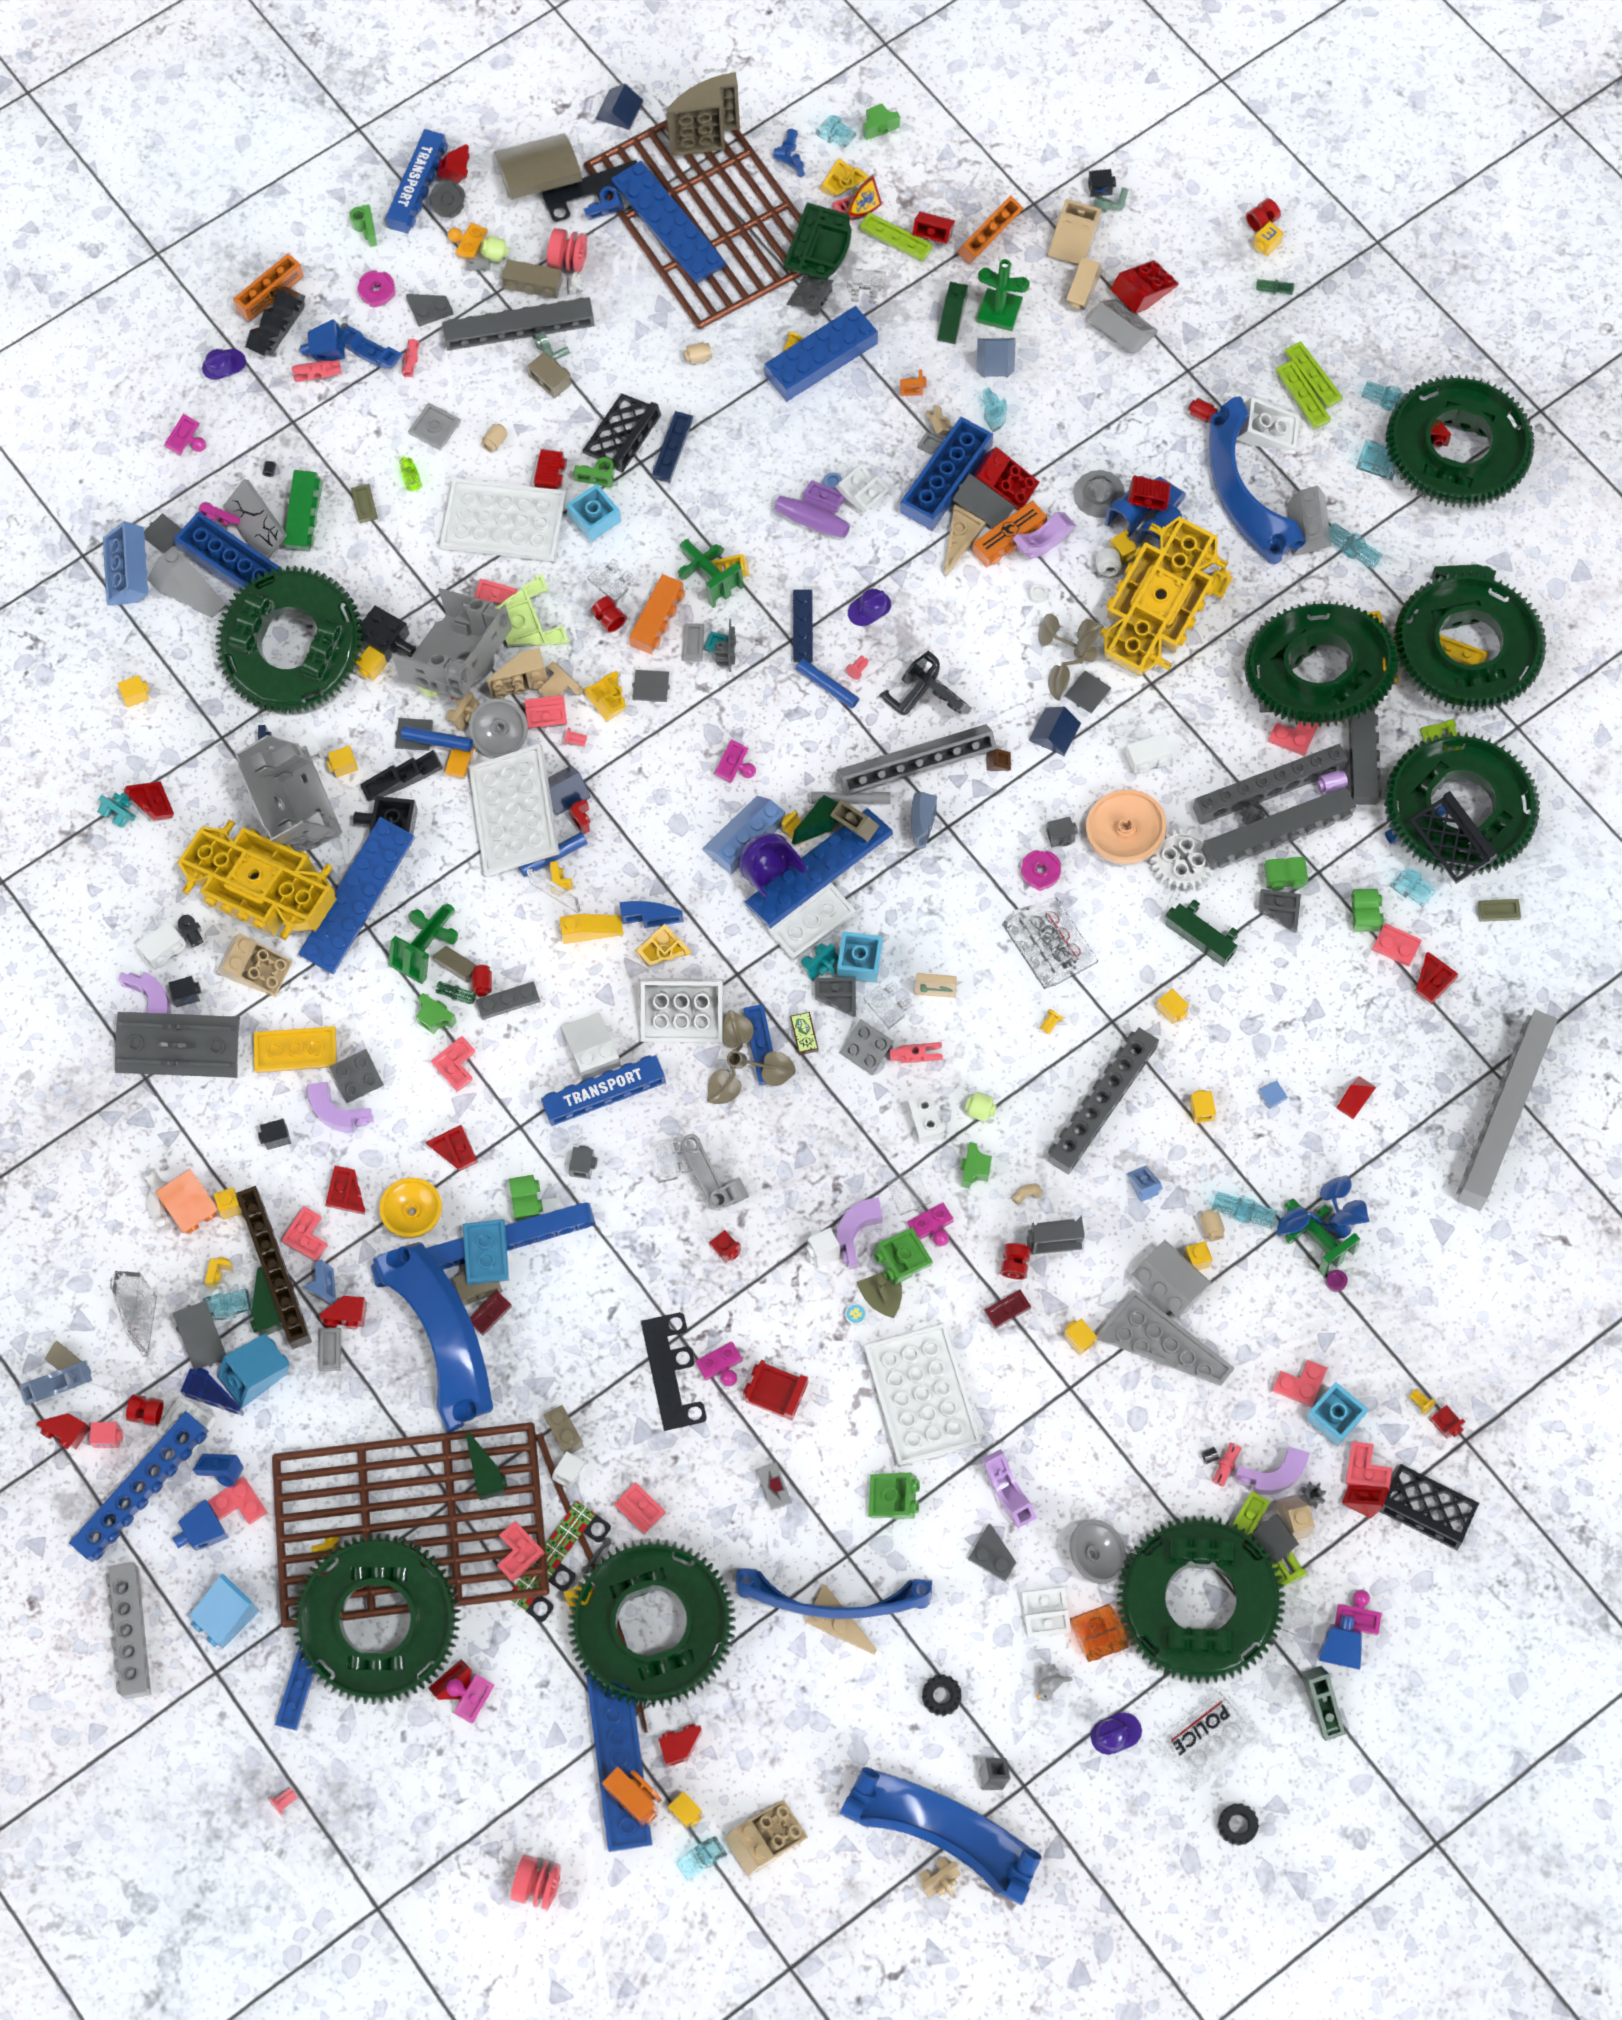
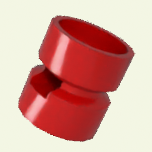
M1270 198L1264 199L1257 207L1252 208L1246 213L1248 225L1257 233L1269 222L1273 224L1281 217L1278 205Z
M605 596L592 606L591 613L600 621L606 632L612 633L624 625L627 616L620 608H616L617 604L612 597Z
M1018 1243L1005 1244L1003 1257L1006 1260L1002 1261L1000 1274L1015 1280L1026 1279L1028 1265L1026 1263L1030 1260L1031 1248Z
M132 1394L127 1405L126 1420L135 1423L143 1421L145 1425L157 1427L163 1414V1400L152 1397L147 1400L143 1395Z

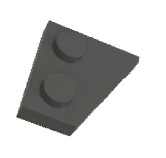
M406 294L407 302L418 327L454 315L447 296Z
M988 1523L968 1561L1006 1582L1016 1565V1561L993 1526Z

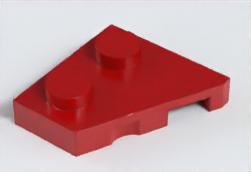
M161 781L125 786L124 793L154 821L173 818L174 812Z
M1427 952L1416 987V993L1430 1004H1433L1458 978L1459 973L1430 952Z
M462 1125L426 1141V1144L459 1171L478 1163Z
M334 1165L325 1207L365 1215V1206L354 1169Z

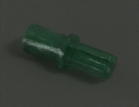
M1258 279L1256 290L1273 292V294L1283 293L1292 295L1294 283L1280 282L1277 279L1275 281Z
M439 981L436 986L439 989H435L437 994L450 997L453 1001L459 1000L473 1004L476 999L475 993L461 989L459 985L453 986Z

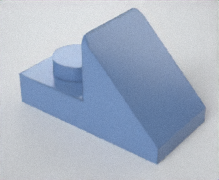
M1147 1166L1127 1173L1141 1202L1159 1194L1158 1191L1163 1189L1161 1182Z
M323 1260L315 1262L314 1276L316 1280L303 1287L313 1295L333 1304L336 1302L334 1268Z

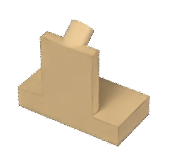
M552 661L548 668L554 674L539 689L544 695L543 697L559 696L568 687L581 696L585 689L558 664Z

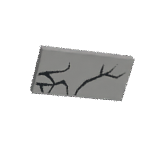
M244 479L223 507L228 513L240 518L236 526L249 545L269 559L287 537V534L250 481Z

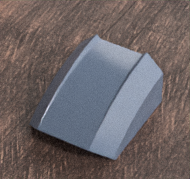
M977 338V373L983 378L1002 376L1008 378L1014 372L1016 338Z
M925 792L914 793L912 801L911 832L916 849L926 848L937 814L938 796Z

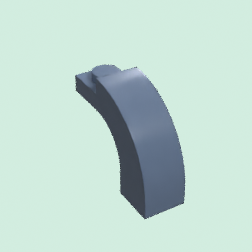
M85 1360L19 1385L25 1405L92 1381L91 1370Z

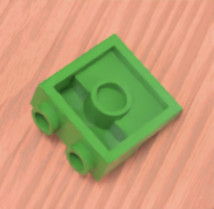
M913 1227L877 1243L873 1253L875 1261L878 1264L882 1263L885 1268V1278L888 1281H892L894 1285L911 1278L914 1273L933 1264L931 1257Z
M912 1473L870 1474L868 1517L893 1518L895 1520L915 1519V1513L919 1512L916 1492L920 1491V1481L917 1479V1476Z

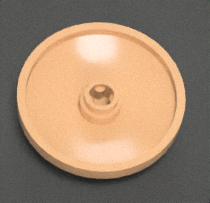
M1132 789L1117 790L1100 798L1091 808L1086 821L1087 837L1091 847L1102 858L1118 864H1133L1152 856L1161 847L1167 830L1165 813L1160 804L1150 795Z

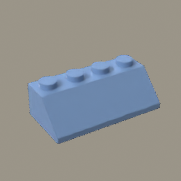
M123 521L103 537L106 600L108 606L138 603L149 592L144 527Z
M757 795L702 850L731 875L740 865V854L744 845L752 837L759 834L775 833L782 826V819L786 813L771 799Z

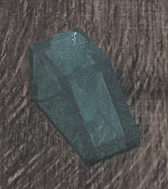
M1366 440L1356 469L1392 481L1396 468H1392L1393 462H1389L1390 456H1387L1386 448L1377 442Z

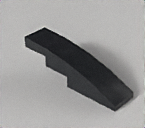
M431 750L418 759L413 757L397 767L392 765L360 785L367 801L375 800V796L384 797L423 780L443 769L437 753Z

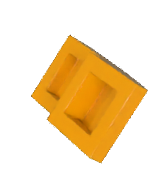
M474 745L471 752L452 749L445 770L446 776L465 779L468 765L471 764Z

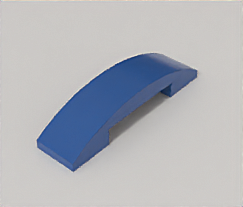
M349 325L343 330L344 347L375 366L391 369L403 356L401 352L389 346L384 348L363 336L362 332Z

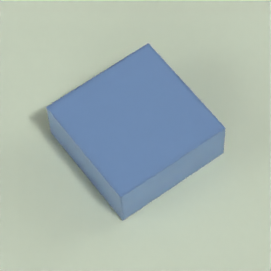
M1277 1080L1259 1089V1094L1269 1109L1288 1098Z

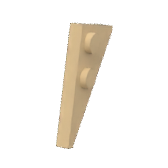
M956 504L953 507L944 573L949 575L986 527L985 521Z
M823 1584L813 1605L843 1607L830 1589ZM807 1617L806 1624L875 1656L877 1649L853 1619Z

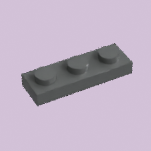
M533 981L476 999L481 1018L485 1020L539 1003L540 998Z

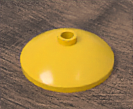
M415 1177L400 1179L391 1184L382 1195L379 1205L380 1217L385 1227L393 1234L403 1238H417L427 1234L437 1225L442 1214L441 1197L437 1189L426 1180ZM414 1209L416 1210V1213L414 1215H410V1210Z

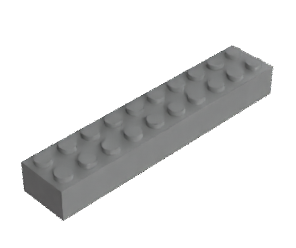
M1536 1009L1532 1016L1527 1015L1512 1050L1513 1053L1506 1065L1505 1073L1500 1080L1499 1088L1491 1103L1492 1106L1485 1118L1484 1126L1479 1133L1476 1146L1470 1156L1471 1159L1464 1171V1177L1456 1191V1194L1459 1195L1458 1203L1481 1211L1487 1201L1558 1018Z

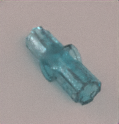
M1367 381L1361 397L1380 403L1381 407L1385 410L1393 411L1405 393L1394 385L1385 387Z
M1336 523L1331 525L1329 528L1331 542L1339 546L1345 556L1351 559L1356 558L1371 569L1376 567L1383 554L1366 544V540L1360 534H1351Z
M1217 1191L1212 1209L1231 1215L1236 1221L1242 1223L1252 1222L1272 1229L1277 1215L1276 1210L1258 1205L1253 1199L1248 1197L1237 1198Z

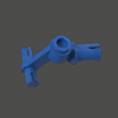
M788 129L782 146L774 148V159H778V161L794 168L797 171V176L803 177L805 176L804 163L801 161L800 155L796 153L791 156V152L796 150L795 143L798 132L795 129Z

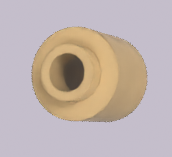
M701 342L688 345L686 350L683 351L685 361H689L690 365L708 361V358H712L709 343Z
M492 424L482 437L481 446L488 452L493 453L507 438L506 428L501 424Z
M1209 1209L1202 1212L1199 1220L1205 1237L1210 1242L1225 1237V1228L1219 1211Z

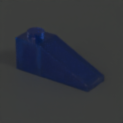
M199 1367L197 1370L189 1369L180 1391L184 1397L243 1417L244 1411L212 1378L209 1371Z

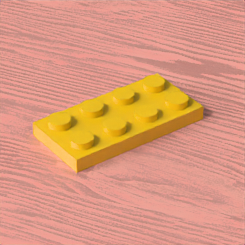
M335 1026L254 1032L255 1073L330 1068L329 1066L337 1063V1034Z

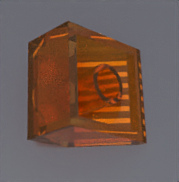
M1110 1604L1070 1618L1072 1629L1088 1663L1129 1648L1124 1628Z

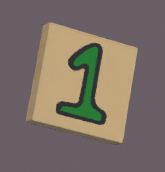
M916 973L915 995L956 998L957 977Z

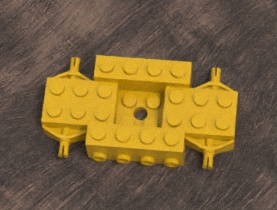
M1180 516L1166 527L1163 526V528L1152 522L1149 530L1160 536V549L1146 542L1143 547L1139 546L1134 554V557H1136L1134 563H1129L1125 570L1127 575L1124 581L1120 580L1115 590L1118 592L1115 597H1110L1106 605L1108 608L1107 617L1116 623L1110 628L1107 627V629L1103 627L1100 635L1104 637L1105 658L1139 676L1145 674L1156 665L1168 671L1170 670L1173 663L1162 659L1161 646L1176 653L1179 646L1182 647L1188 637L1186 636L1189 629L1192 630L1197 621L1195 619L1197 613L1202 612L1206 604L1204 601L1207 595L1210 596L1215 588V585H1213L1214 578L1202 571L1212 564L1225 569L1229 563L1218 557V536ZM1163 590L1166 593V598L1160 600L1156 598L1155 593Z
M228 819L223 828L200 827L177 862L186 875L187 883L181 890L184 894L189 895L192 888L196 885H204L200 893L207 905L272 936L276 935L284 923L285 927L279 937L285 941L293 930H313L316 932L337 900L335 897L336 893L327 881V876L333 869L331 865L326 863L322 871L317 872L308 854L303 851H294L289 845H281L271 841L269 836H261L254 829L248 830L242 827L234 841H232L229 835L236 823ZM259 873L258 878L250 879L252 874Z

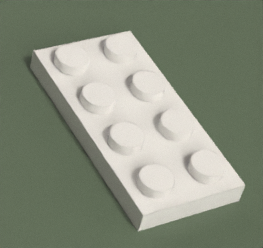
M830 883L771 929L769 928L768 932L794 961L855 916L856 910L837 888Z

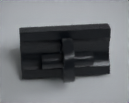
M182 915L178 920V927L181 930L180 933L184 941L188 939L193 948L204 943L200 935L202 929L199 923H195V919L190 915Z

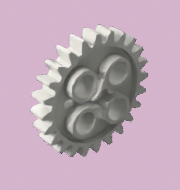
M1181 828L1178 834L1173 829L1171 836L1166 832L1161 847L1152 855L1153 858H1151L1150 862L1154 864L1152 871H1157L1155 877H1162L1161 884L1167 881L1169 882L1168 888L1175 885V890L1178 891L1181 886L1184 892H1186L1187 886H1190L1193 891L1195 884L1202 887V881L1208 882V876L1212 877V870L1214 869H1211L1201 850L1206 838L1205 836L1198 838L1199 832L1197 831L1192 835L1191 829L1184 833L1183 828ZM1188 845L1191 849H1183L1182 846ZM1165 855H1172L1174 858L1168 859ZM1193 861H1200L1202 864L1195 865ZM1182 870L1185 874L1179 875L1176 871Z

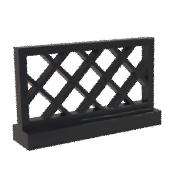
M621 393L583 448V454L600 459L607 457L605 453L616 450L617 453L613 459H610L616 470L623 473L662 414L658 404L652 401L648 404ZM623 401H627L631 404V406L620 409V405ZM636 409H646L642 414L636 415L635 413ZM633 411V417L623 419L622 414ZM620 415V421L610 423L612 417ZM636 421L634 428L626 430L625 424ZM623 425L624 431L613 433L612 428ZM610 429L611 435L601 438L600 434ZM626 435L624 442L616 444V438ZM614 441L613 446L603 447V442ZM600 444L602 448L597 451L590 450L592 446Z
M1450 791L1445 793L1443 798L1409 819L1411 825L1455 884L1488 863L1490 865L1497 859L1495 850ZM1442 805L1446 810V816H1434V810ZM1421 818L1430 819L1429 828L1419 827L1416 821ZM1432 820L1444 821L1443 831L1431 829ZM1447 822L1457 824V833L1445 831ZM1430 833L1442 835L1440 844L1431 843L1429 840ZM1444 835L1456 837L1455 846L1442 845ZM1458 838L1468 839L1470 842L1469 849L1457 847ZM1441 849L1454 850L1452 860L1443 859ZM1456 851L1468 853L1467 861H1455ZM1470 853L1480 855L1483 861L1478 864L1469 863ZM1453 864L1465 866L1464 873L1456 877L1452 871Z
M1400 1464L1390 1485V1491L1388 1490L1383 1508L1379 1512L1457 1551L1465 1538L1479 1502ZM1401 1472L1409 1475L1412 1483L1403 1485L1400 1479ZM1423 1483L1429 1485L1432 1492L1423 1495L1419 1485ZM1414 1486L1418 1496L1408 1498L1405 1489ZM1400 1490L1404 1500L1398 1502L1390 1498L1392 1492ZM1445 1493L1449 1495L1452 1502L1442 1505L1439 1494ZM1434 1496L1438 1506L1428 1509L1425 1498ZM1420 1500L1424 1510H1414L1411 1502ZM1466 1503L1472 1506V1509L1469 1513L1462 1514L1458 1504ZM1454 1506L1458 1516L1448 1518L1444 1508ZM1440 1510L1444 1520H1434L1430 1512ZM1460 1519L1463 1526L1461 1533L1454 1530L1450 1522Z

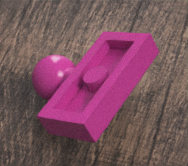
M182 414L166 440L164 447L181 456L189 443L194 451L202 452L206 448V441L201 437H193L200 423Z
M209 502L201 503L198 508L199 512L204 516L216 521L219 518L218 522L227 526L230 523L238 525L240 520L239 517L214 507Z
M731 739L715 769L714 775L730 784L733 782L738 770H740L744 778H752L756 774L755 766L752 763H742L749 748Z
M944 1202L907 1221L909 1228L913 1227L920 1240L933 1233V1242L937 1246H945L949 1242V1235L946 1231L940 1229L953 1223L954 1218Z
M733 1341L695 1362L705 1381L721 1373L720 1379L722 1384L730 1387L737 1382V1374L733 1370H729V1368L742 1362L743 1359Z
M1357 1590L1353 1594V1602L1356 1607L1343 1604L1337 1605L1336 1625H1340L1342 1614H1347L1355 1617L1354 1629L1376 1636L1379 1634L1382 1613L1364 1609L1370 1602V1595L1367 1591Z
M474 1674L466 1689L459 1679L450 1680L446 1686L448 1694L453 1697L461 1696L452 1713L473 1724L495 1685L477 1674Z

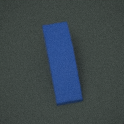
M649 901L619 902L623 924L643 921L645 929L662 926L663 924L669 925L684 922L682 911L672 906Z

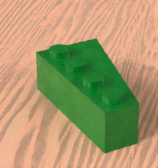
M293 471L285 529L287 537L284 539V546L289 550L310 552L311 546L314 545L313 533L317 524V513L323 488V481L317 472Z

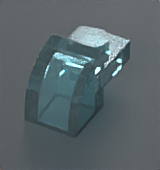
M829 115L816 129V135L830 144L834 141L846 148L855 138L856 131L841 123L840 117Z
M989 387L984 389L982 394V401L986 406L984 419L992 432H995L1006 421L1007 402L1005 399L999 401L997 394L993 393Z
M1408 868L1404 869L1390 885L1391 888L1403 897L1407 898L1409 896L1422 907L1427 904L1437 891L1421 879L1422 875Z
M245 1288L228 1294L218 1293L203 1298V1301L206 1300L213 1320L236 1318V1314L252 1310L249 1292Z
M713 1836L692 1848L689 1853L675 1863L688 1882L707 1868L715 1865L728 1854L718 1838Z

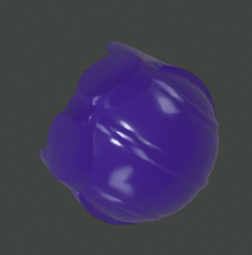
M764 833L752 837L744 845L740 854L739 869L741 875L766 898L767 894L763 887L787 871L789 866L802 873L806 872V866L798 853L782 835L777 833Z

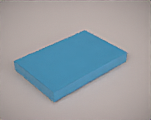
M505 1220L463 1224L467 1285L510 1280Z

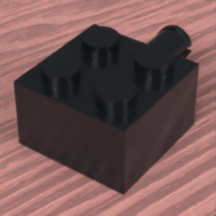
M376 605L364 618L363 623L359 625L364 628L359 633L365 636V638L359 639L365 645L359 647L366 650L368 646H371L385 655L387 663L392 658L391 654L396 653L397 650L408 657H411L416 651V646L405 641L410 634L407 623Z
M375 796L373 812L363 813L355 811L353 823L370 825L369 833H371L378 819L382 817L414 835L418 808L415 800Z

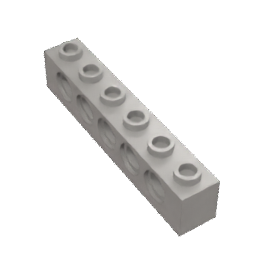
M135 1563L108 1567L109 1574H106V1583L111 1589V1595H108V1604L113 1610V1616L110 1617L111 1629L115 1630L112 1646L113 1650L117 1651V1659L114 1660L116 1673L119 1672V1681L116 1682L117 1692L125 1700L151 1695L139 1567ZM128 1584L127 1591L119 1593L120 1586ZM125 1605H130V1611L122 1615L121 1609ZM132 1626L131 1634L123 1636L124 1629ZM134 1648L133 1656L126 1658V1650ZM136 1669V1676L133 1679H128V1672Z

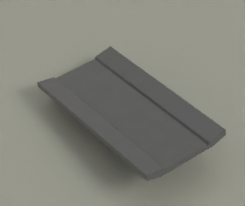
M118 1012L115 1073L238 1078L237 1062L240 1017Z

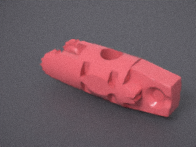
M339 360L311 362L294 365L291 368L295 374L293 377L296 382L328 378L341 374Z
M942 1042L901 1045L899 1049L890 1050V1060L901 1061V1064L943 1060L941 1053L926 1054L927 1050L942 1048Z

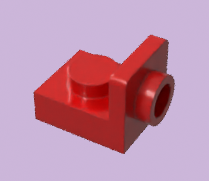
M585 799L574 803L569 809L571 819L583 835L590 831L589 823H591L588 815L585 813L589 810L588 801Z
M726 1230L709 1242L711 1248L725 1263L729 1260L733 1261L740 1255L741 1244L738 1241L736 1242Z
M1448 1405L1444 1406L1429 1419L1446 1439L1451 1435L1454 1438L1464 1430L1462 1426L1466 1422L1463 1418L1460 1420Z

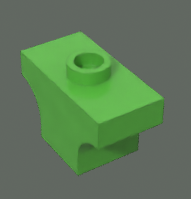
M883 103L866 109L867 122L864 123V136L866 140L885 135L890 131L900 128L898 112L888 111Z
M425 993L420 995L418 1000L421 1010L416 1015L419 1025L434 1035L439 1028L444 1026L452 1028L457 1023L455 1015L447 1010V1006L439 1000L436 1002Z
M969 1142L967 1157L962 1158L960 1170L964 1171L962 1179L963 1188L970 1189V1186L976 1181L988 1182L992 1156L982 1154L978 1150L977 1143Z

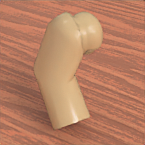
M1036 1183L1023 1185L1011 1199L1019 1205L1029 1195L1039 1198L1042 1196L1043 1190Z

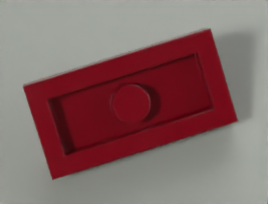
M1021 1289L984 1309V1313L994 1329H997L1030 1310L1031 1305Z
M496 1291L470 1317L474 1329L484 1336L513 1306Z

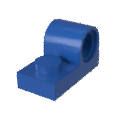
M606 186L600 192L601 203L589 204L587 208H584L585 216L592 220L625 208L620 194L613 187ZM614 194V198L607 201L608 195Z
M202 1454L193 1471L198 1476H214L223 1486L233 1487L241 1475L244 1466L237 1455Z

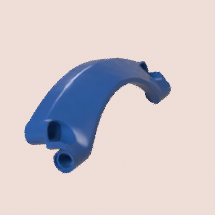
M1237 396L1220 407V412L1213 414L1211 417L1209 459L1212 477L1219 500L1239 533L1267 562L1278 564L1282 561L1283 555L1287 554L1288 547L1291 550L1299 549L1306 544V540L1296 521L1281 516L1261 504L1249 492L1240 477L1235 459V445L1241 427L1250 414L1242 397Z
M421 1242L405 1245L375 1257L373 1262L382 1283L395 1290L409 1303L427 1333L437 1370L438 1392L436 1408L446 1432L455 1431L463 1427L464 1422L490 1413L493 1410V1402L481 1348L467 1310L444 1270Z
M737 1568L736 1591L742 1598H752L764 1604L802 1615L825 1619H857L888 1615L913 1608L924 1609L928 1607L932 1595V1580H909L893 1595L865 1607H825L800 1603L776 1589L761 1571L749 1568Z
M869 1767L861 1769L839 1813L864 1827L902 1832L925 1840L947 1851L974 1870L997 1894L1021 1906L1030 1890L1029 1885L1042 1859L1039 1852L1029 1847L1013 1834L958 1801L919 1784L876 1771Z

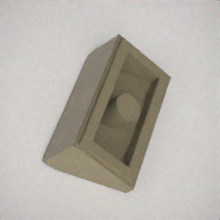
M444 946L433 956L435 963L466 983L472 977L474 967L477 966L448 946Z
M57 1340L45 1357V1360L58 1371L82 1362Z

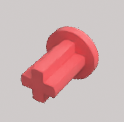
M861 655L853 664H849L846 667L847 674L855 680L860 679L862 676L861 672L868 665L869 660Z
M568 727L564 745L572 743L585 747L587 735L572 732L571 728Z
M290 1787L277 1798L271 1797L269 1801L275 1810L282 1815L284 1813L283 1809L298 1797Z

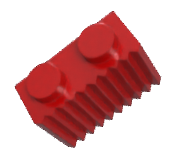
M920 211L914 220L912 235L947 244L953 235L955 220Z
M540 449L534 478L535 487L558 490L559 486L563 485L564 475H561L562 469L566 470L567 458H564L563 451Z
M1134 475L1129 486L1128 503L1166 511L1169 503L1171 483Z

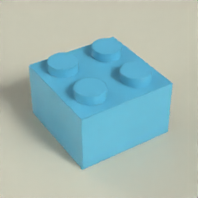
M595 484L566 504L569 518L590 542L621 522L619 508L598 484Z
M843 931L837 977H856V980L877 983L883 948V936Z
M1335 1382L1308 1412L1305 1419L1339 1447L1366 1416L1369 1409Z

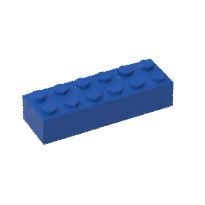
M854 306L764 363L765 377L788 402L877 345L878 331L862 312Z
M960 417L900 501V513L933 531L953 503L952 499L959 489L958 486L964 482L969 473L971 475L974 473L986 452L993 446V433Z
M199 511L174 537L178 551L237 591H239V587L246 588L244 582L249 585L252 584L251 577L254 580H258V573L264 577L265 570L271 574V568L278 572L280 567Z

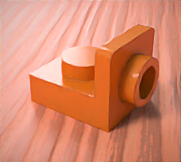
M922 369L918 370V379H900V396L923 395V388H927L926 376H923Z

